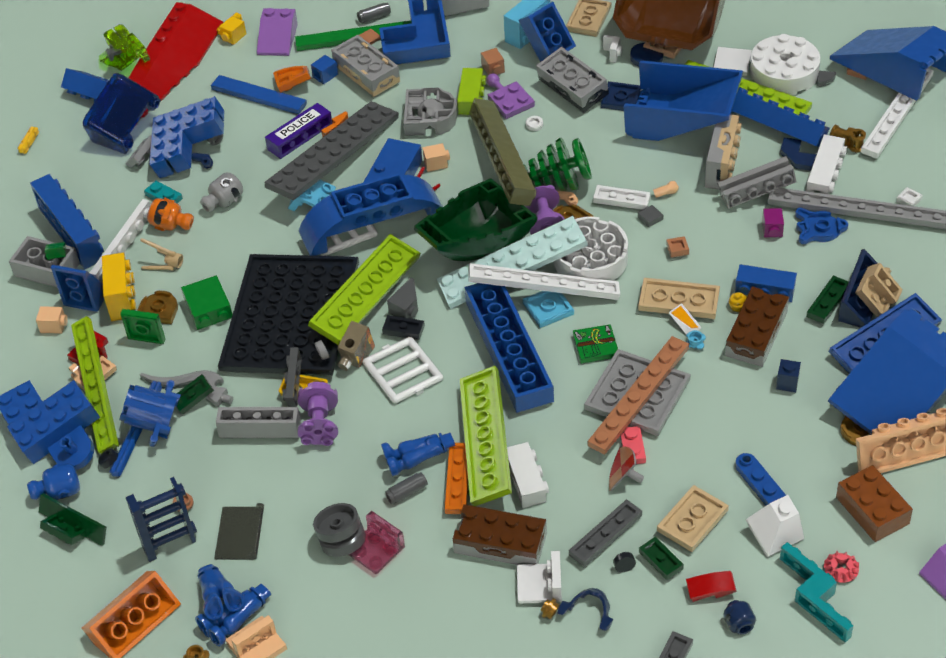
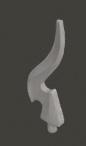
M201 370L174 377H156L144 373L140 374L141 378L150 383L152 381L161 382V386H166L169 380L174 381V386L188 385L203 374L214 389L212 393L205 397L207 400L218 407L222 402L228 404L233 402V397L227 395V388L216 387L218 383H224V380L213 371Z

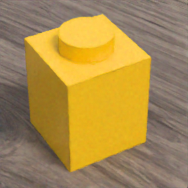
M233 16L219 26L221 39L233 45L246 35L244 21Z

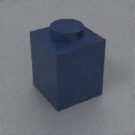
M781 359L777 377V390L796 393L801 362Z

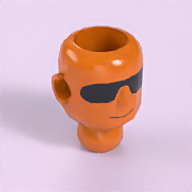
M157 198L150 205L147 219L151 225L155 226V229L160 231L174 230L177 225L181 226L184 230H189L192 227L194 216L190 213L183 214L181 206L175 203V200Z

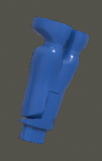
M438 433V435L432 434L401 442L397 449H393L387 442L382 443L381 446L393 477L402 470H409L427 459L447 452V448L455 446V442L451 433L444 435Z
M209 564L198 570L197 577L202 589V598L205 602L203 611L207 618L215 620L222 616L224 608L220 598H223L225 606L232 612L239 611L244 606L243 595L234 589L233 585L223 576L218 567Z
M259 584L256 588L250 587L249 590L241 593L245 602L239 611L232 612L223 604V614L218 619L211 620L204 614L196 616L195 621L204 635L208 638L210 637L216 646H222L226 642V637L234 634L252 614L266 603L265 600L271 596V592L263 584Z

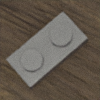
M151 135L141 142L125 163L129 168L135 164L139 166L145 159L143 157L144 154H148L151 151Z

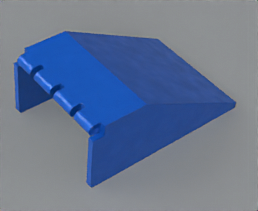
M936 26L866 30L831 54L829 59L917 101L920 99L927 72L925 69L933 66L946 72V31Z
M641 60L639 62L640 89L643 90H641L636 104H624L625 132L635 139L660 141L729 120L743 70Z
M913 308L910 310L904 309L889 325L827 401L870 435L872 434V429L878 428V425L881 423L891 425L897 423V420L900 418H908L910 420L917 418L919 413L928 414L946 394V333L944 331L941 334L937 333L940 328L928 319L922 322L923 316Z

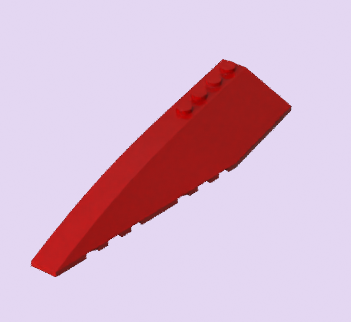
M176 2L126 81L97 141L98 144L114 147L127 135L128 129L134 128L137 125V121L148 114L150 108L154 109L170 93L171 88L177 87L180 84V80L183 77H187L190 74V70L200 64L218 35L217 28L224 22L192 4Z

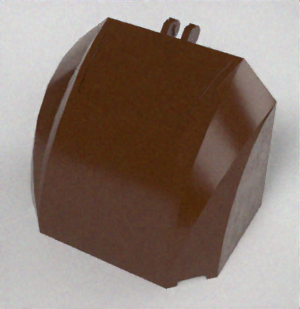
M616 0L613 19L625 38L650 42L652 47L655 44H660V48L663 49L666 45L693 50L715 34L725 0Z

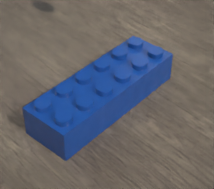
M47 174L30 182L39 210L63 242H65L66 246L76 248L83 269L85 270L95 265L104 252L101 243L98 242L100 236L96 229L92 230L89 220L84 219L82 211L76 209L73 199H69L66 190L61 189L59 181L53 179L50 174Z

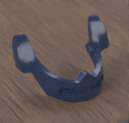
M597 588L583 590L571 602L562 601L557 614L563 615L568 611H572L579 598H584L587 595L598 597L603 604V616L599 628L607 631L612 625L613 618L608 616L610 610L608 599L605 593Z

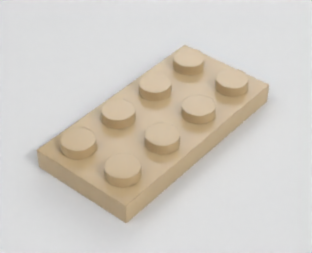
M644 278L638 311L669 314L671 310L682 303L693 317L715 319L720 286Z

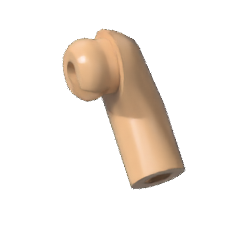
M556 190L559 193L560 200H564L569 206L571 204L577 205L578 198L573 192Z

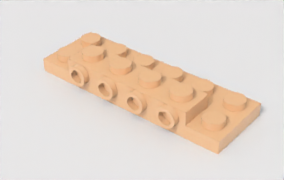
M939 408L933 414L919 413L917 418L910 420L908 418H900L897 420V423L891 425L881 423L878 425V428L872 429L871 435L856 438L858 472L874 465L880 473L946 456V408Z

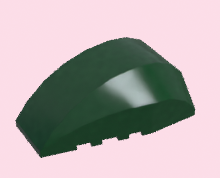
M490 178L459 192L455 199L451 198L448 200L447 205L444 207L440 206L436 209V213L433 215L429 214L414 225V230L444 257L454 261H472L483 258L523 239L537 222V216L524 205L510 204L503 188Z

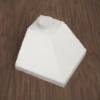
M789 495L768 504L746 519L766 557L781 551V547L786 542L794 545L804 539L799 512Z

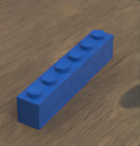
M739 87L732 109L733 112L820 147L823 135H827L830 129L825 126L826 122L819 119L812 121L807 114L802 112L799 115L793 113L795 109L784 106V108L778 107V102L770 99L766 102L763 100V96L755 93L751 96L747 94L748 90Z

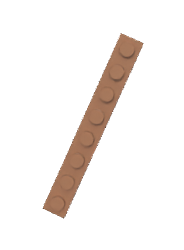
M671 336L587 441L588 447L604 455L609 451L688 351L689 343Z

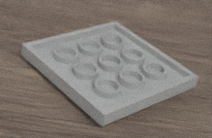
M617 349L584 403V409L607 417L651 363V360ZM673 368L629 426H638L642 431L658 436L689 383L691 374Z

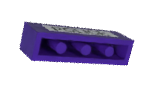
M319 103L314 104L265 136L267 150L279 159H282L321 133L322 129L331 125V112Z

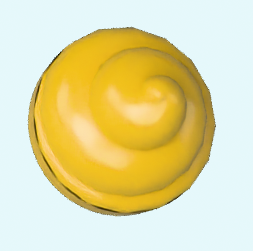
M740 292L732 294L728 302L730 308L733 311L740 312L747 297Z

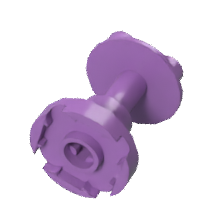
M552 185L535 187V199L532 200L531 206H525L537 216V222L530 230L531 235L565 220L560 213L552 210L560 200L559 193Z
M312 382L308 384V387L304 389L302 387L298 392L299 406L307 411L308 416L312 418L304 421L298 427V436L304 445L322 444L330 446L338 435V427L334 422L324 419L327 417L328 411L335 408L338 403V392L336 389H331V385L328 383Z

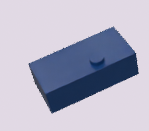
M388 138L364 182L398 172L402 175L414 176L423 161L421 145Z

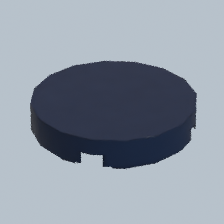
M645 42L636 44L631 48V62L638 67L641 60L663 61L664 53L643 47Z

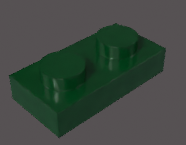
M203 374L177 393L180 394L177 408L182 414L186 413L214 391Z
M656 536L639 547V553L666 580H669L683 570L684 564Z

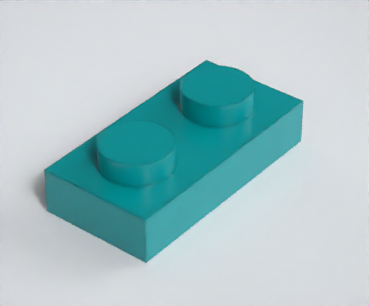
M154 181L144 190L145 196L152 200L167 198L175 200V203L178 204L183 199L181 193L158 181Z

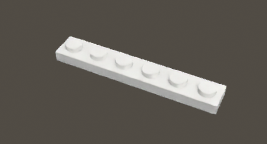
M142 199L102 256L126 252L148 220L149 200ZM101 256L90 271V274L103 283Z

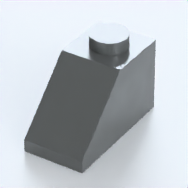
M410 278L387 300L389 314L410 319L416 316L418 304L413 278Z

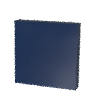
M608 81L609 94L602 99L601 108L624 111L625 103L636 104L642 90L640 85Z

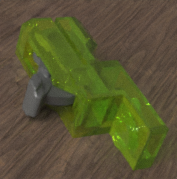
M119 24L113 27L115 32L110 29L103 34L107 45L110 47V49H106L110 61L114 60L115 55L122 56L126 62L135 57L141 58L144 63L150 60L145 46L133 33H129L124 25Z

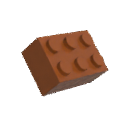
M874 465L838 482L836 498L874 542L910 524L912 507Z

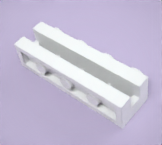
M823 135L807 181V192H815L816 190L821 191L822 194L833 193L835 182L833 181L838 179L839 170L837 169H841L843 158L841 157H845L847 146H844L845 138Z

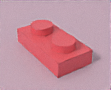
M627 427L620 435L622 447L626 446L634 451L636 464L646 463L640 427Z

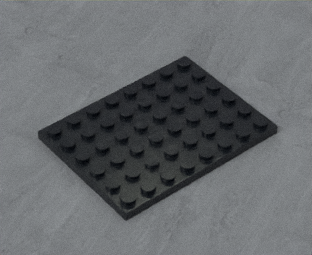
M250 254L218 363L219 371L285 374V372H288L286 358L290 355V348L298 347L302 357L300 374L333 375L338 355V345L309 327L308 324L314 315L358 269L359 258L351 256ZM322 340L330 357L326 360L321 359L315 347V343Z

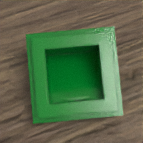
M65 242L47 244L45 247L47 260L66 257Z

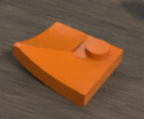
M307 66L287 67L273 72L280 93L289 91L294 86L311 79Z

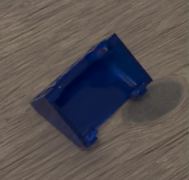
M115 73L85 115L83 128L93 143L127 154L134 143L130 134L145 110L154 111L159 107L161 100L157 94L122 74Z

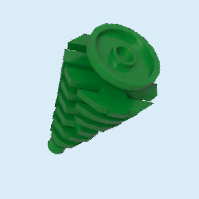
M559 138L555 143L556 149L553 144L547 146L548 159L543 150L537 154L540 169L535 158L528 160L530 172H528L526 165H524L536 187L545 186L543 183L545 181L546 186L552 185L556 189L557 183L561 191H568V182L571 190H579L575 167L579 168L585 180L592 179L589 162L579 138L572 141L573 157H570L564 140Z

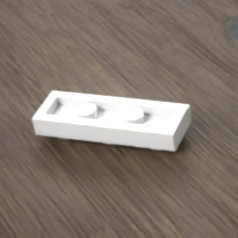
M597 185L593 203L643 210L649 205L651 192Z

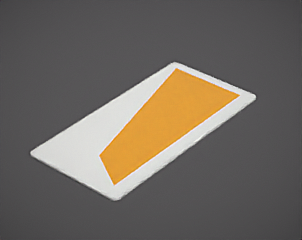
M682 303L669 312L686 335L691 331L701 329V326Z

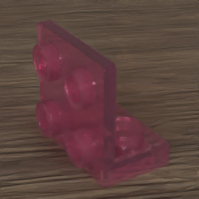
M371 510L366 515L368 529L365 530V542L359 549L348 555L374 574H378L405 548L402 531Z

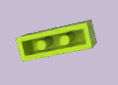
M483 68L462 69L457 100L458 115H470L474 98L483 99L481 98L485 95V87L483 85L486 86V75H483Z

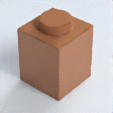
M497 48L481 52V65L488 75L492 73L498 75L505 72L504 58Z

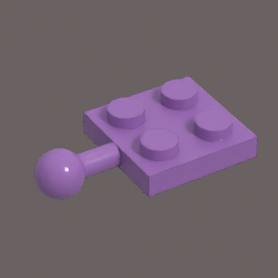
M492 73L487 76V84L497 89L488 94V100L494 101L498 111L505 119L535 106V101L517 81L503 87L497 74Z

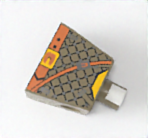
M354 321L350 322L338 345V351L341 356L338 367L342 370L348 371L351 365L357 368L361 367L363 359L367 358L375 348L368 326Z

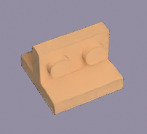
M269 615L265 618L260 616L226 639V644L237 658H275L287 650L286 644L276 633L274 621Z

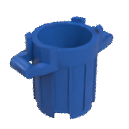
M173 380L167 381L165 393L139 385H130L119 420L124 421L125 424L153 431L149 439L151 447L156 446L158 437L167 439L171 429L169 423L174 407H177L178 398H180V394L172 392L175 385Z

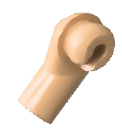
M670 181L667 185L653 189L655 197L658 198L667 194H675L679 186L675 181Z

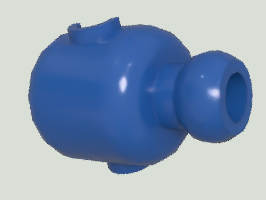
M68 463L54 465L43 472L42 480H32L27 484L30 497L34 500L39 499L42 493L55 500H60L73 496L80 491V483L75 467Z

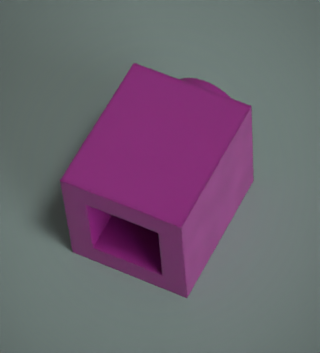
M782 208L763 209L762 225L764 238L783 237L784 219Z

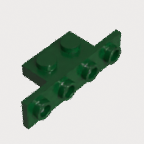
M44 493L40 494L39 513L47 516V518L40 521V529L70 545L77 543L85 537L101 546L105 544L106 526Z

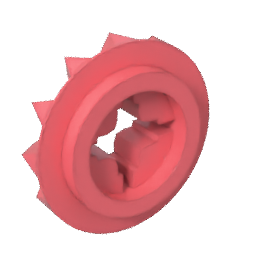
M836 551L833 555L829 554L824 561V571L832 575L837 582H850L859 573V562L855 560L854 556H849L847 552L839 553ZM838 563L841 564V565H842V564H846V567H845V568H843V567L837 568V567H838Z

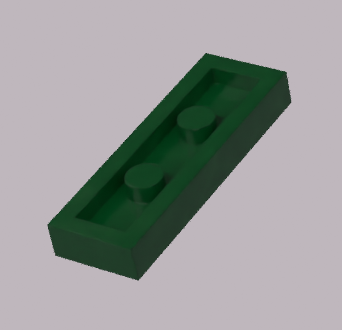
M833 275L808 309L806 317L824 324L843 298L849 281Z

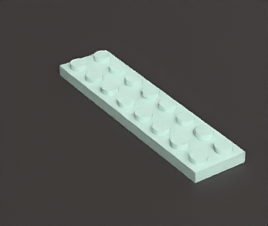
M571 216L472 262V264L534 271L588 246V243L576 220ZM469 264L437 278L450 309L466 302L464 287L477 284L468 282Z

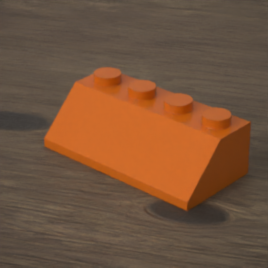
M146 571L81 629L93 644L109 658H121L179 607L181 603L156 571Z

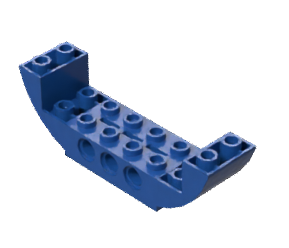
M398 172L332 191L329 196L322 199L308 212L298 232L309 255L317 256L328 252L327 237L423 209L427 215H433L436 213L437 208L443 206L434 189L427 181L412 175H402Z

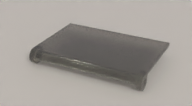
M257 503L256 507H222L215 560H254L257 558L264 504Z

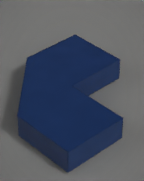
M784 137L780 154L783 157L786 156L794 168L811 171L816 154L799 152L802 140Z

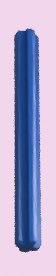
M152 381L149 389L160 392L162 389L161 382ZM131 425L118 452V458L110 469L113 477L121 476L143 428Z

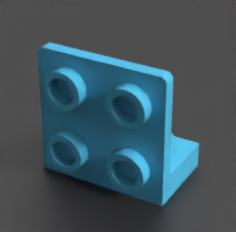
M320 179L295 200H290L288 209L295 211L303 203L314 207L322 199L329 196L332 191H335L336 187Z

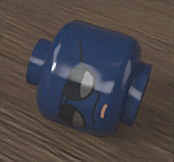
M731 601L723 613L724 619L733 633L743 635L749 633L754 628L756 617L750 604L746 601Z

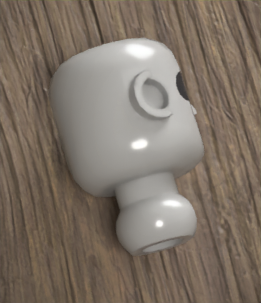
M229 172L223 173L209 185V195L203 196L200 203L207 212H212L216 205L226 208L233 202H237V199L242 195V183L234 174Z

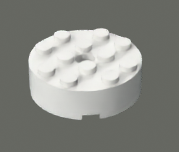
M781 34L760 41L752 50L750 77L757 84L789 95H796L801 90L807 91L818 80L820 67L819 51L803 37Z
M581 217L575 219L587 240L588 246L553 261L556 271L561 275L614 281L624 272L628 263V239L626 233L616 223L602 221L600 217Z

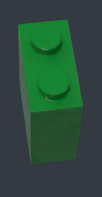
M217 275L181 287L184 301L197 330L232 318L233 314L230 303Z

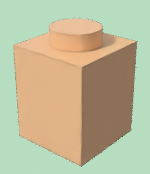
M443 143L422 147L427 172L448 168L447 160H450L449 151L445 150Z
M40 306L36 323L40 333L62 334L64 326L68 323V317L64 314L62 307Z

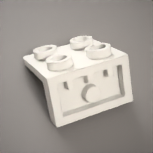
M551 551V560H547V564L517 565L519 604L545 603L547 599L551 601L553 598L557 600L556 602H562L560 551Z

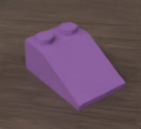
M263 8L260 18L257 55H290L298 26L295 9Z

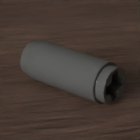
M381 3L357 12V18L360 23H365L390 14L391 8L388 3Z
M422 472L416 473L388 488L385 491V495L390 504L397 503L425 488L428 482Z

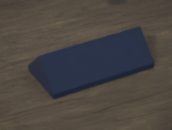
M862 249L844 293L838 322L857 327H863L868 324L873 316V312L856 293L867 268L877 264L865 249Z

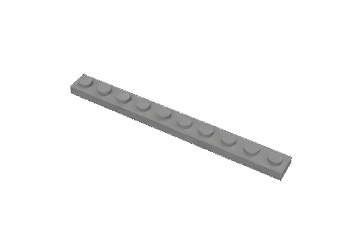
M785 188L770 192L768 198L769 205L804 208L812 211H827L834 214L946 229L945 210Z

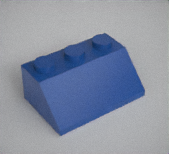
M66 68L61 88L67 89V93L73 95L79 93L81 98L90 100V97L94 98L93 102L104 104V102L111 103L124 87L123 84Z

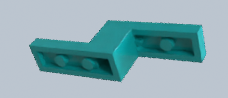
M786 542L781 547L780 560L806 580L796 589L795 602L846 643L852 636L854 625H852L847 617L841 616L834 610L831 604L827 603L835 595L837 581H835L832 575L820 569L813 560L805 557L798 548Z

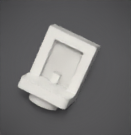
M604 35L603 50L610 51V62H617L618 56L622 54V46H620V37Z

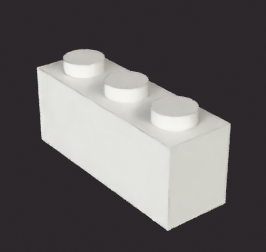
M528 442L507 447L510 475L522 508L547 502L546 493H549L547 482L541 478L543 477L541 466L535 462L537 461L535 450H531Z

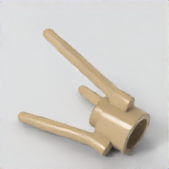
M143 238L140 239L141 242L156 248L157 252L164 254V262L167 263V266H142L143 270L173 271L174 268L179 269L182 266L184 259L182 254L168 250Z

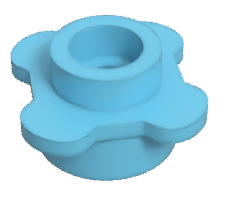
M697 330L687 333L686 337L688 339L686 342L689 343V348H704L703 341L706 339L704 334Z

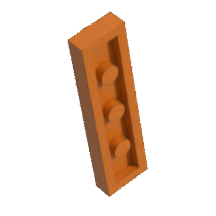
M455 443V446L449 448L445 514H461L463 504L467 505L468 471L465 443Z

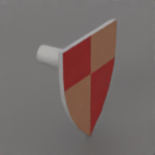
M620 447L615 456L609 476V491H612L625 476L639 483L644 479L643 475L634 471L636 457L634 451L629 447Z

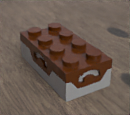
M751 287L726 340L725 356L763 367L786 317L789 297L781 294L770 295L764 293L760 288Z
M463 504L459 530H455L452 538L454 553L515 565L539 563L547 535L546 519Z

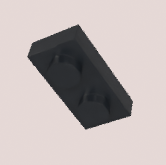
M387 315L382 332L385 335L404 338L412 337L413 339L420 340L425 323L423 320Z

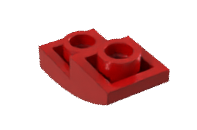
M731 571L708 573L686 579L690 599L693 602L713 595L717 599L737 592Z

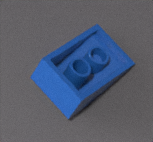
M52 265L51 270L63 305L98 312L104 302L103 283L88 271Z

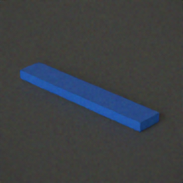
M219 75L211 84L212 90L298 115L307 105L306 99Z

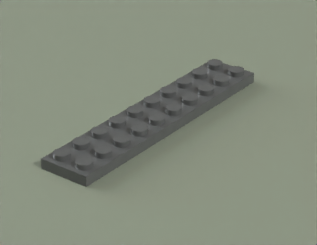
M370 101L266 180L265 188L295 200L399 118V112Z

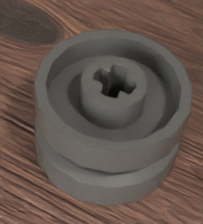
M333 504L324 508L314 518L313 527L323 552L328 556H346L355 552L365 542V530L356 508L351 504Z

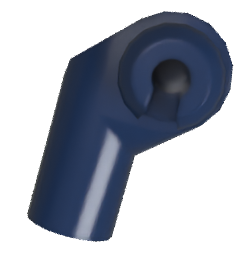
M192 154V161L201 162L204 168L213 166V160L209 154Z

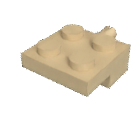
M881 263L867 268L856 290L859 298L862 299L876 317L888 311L891 304L897 303L903 290L890 275V268H884Z

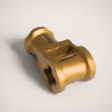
M835 124L831 129L830 136L845 138L844 146H847L850 151L857 153L861 152L866 132L862 129L851 127L845 130Z

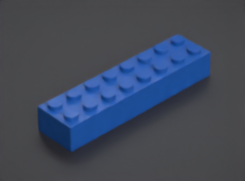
M482 283L464 287L468 309L494 365L499 370V376L516 413L554 402V386L506 287Z

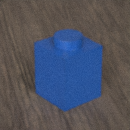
M327 55L322 56L311 64L312 77L322 84L327 83L338 75L337 62Z

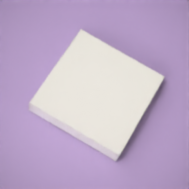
M718 47L714 68L743 70L742 76H747L752 50Z

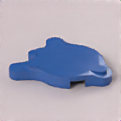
M798 208L795 211V216L802 220L796 225L797 230L801 232L799 235V242L801 244H807L811 241H832L848 229V222L839 217L837 219L832 217L831 212H811L804 208Z

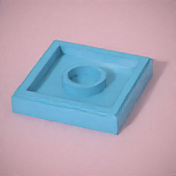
M541 291L523 298L524 306L540 328L574 315V309L562 293Z

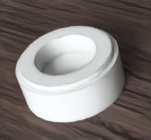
M539 116L529 117L526 120L527 129L530 131L541 130L543 128V119Z

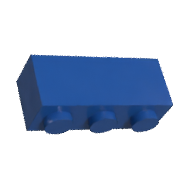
M740 264L736 278L735 293L740 292L748 295L751 287H756L770 295L781 294L788 296L789 302H792L797 273Z

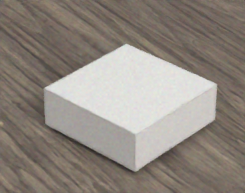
M906 187L897 197L896 202L901 205L916 206L922 200L923 195Z

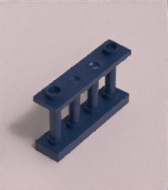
M174 477L170 478L173 489L143 502L141 500L137 501L134 494L125 497L139 540L149 562L157 559L155 550L159 546L188 534L192 543L196 542L194 533L197 532L194 522L190 521L183 498L186 492L182 483L177 484ZM176 497L177 502L145 514L146 509ZM180 510L181 514L152 527L148 526L150 522ZM182 522L184 523L182 528L156 539L153 538L155 534Z

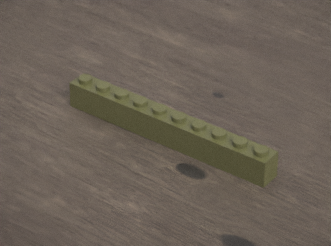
M474 98L470 109V116L509 203L531 206L532 200L536 197V189L498 112V108L494 101Z

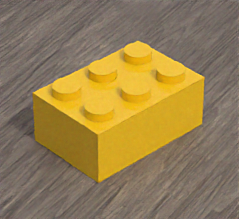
M124 252L102 256L103 296L111 322L122 320L120 315L122 309H137L135 299H133L136 296L135 287L132 285V283H135L134 273L129 271L131 270V263L129 259L126 260Z

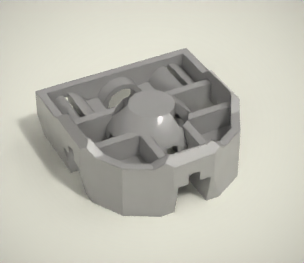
M441 88L406 89L403 123L405 136L426 135V128L428 126L435 128L436 135H441L449 132L456 125L457 100L451 93ZM431 93L437 95L436 99H428L427 96H431ZM413 109H418V116H413Z

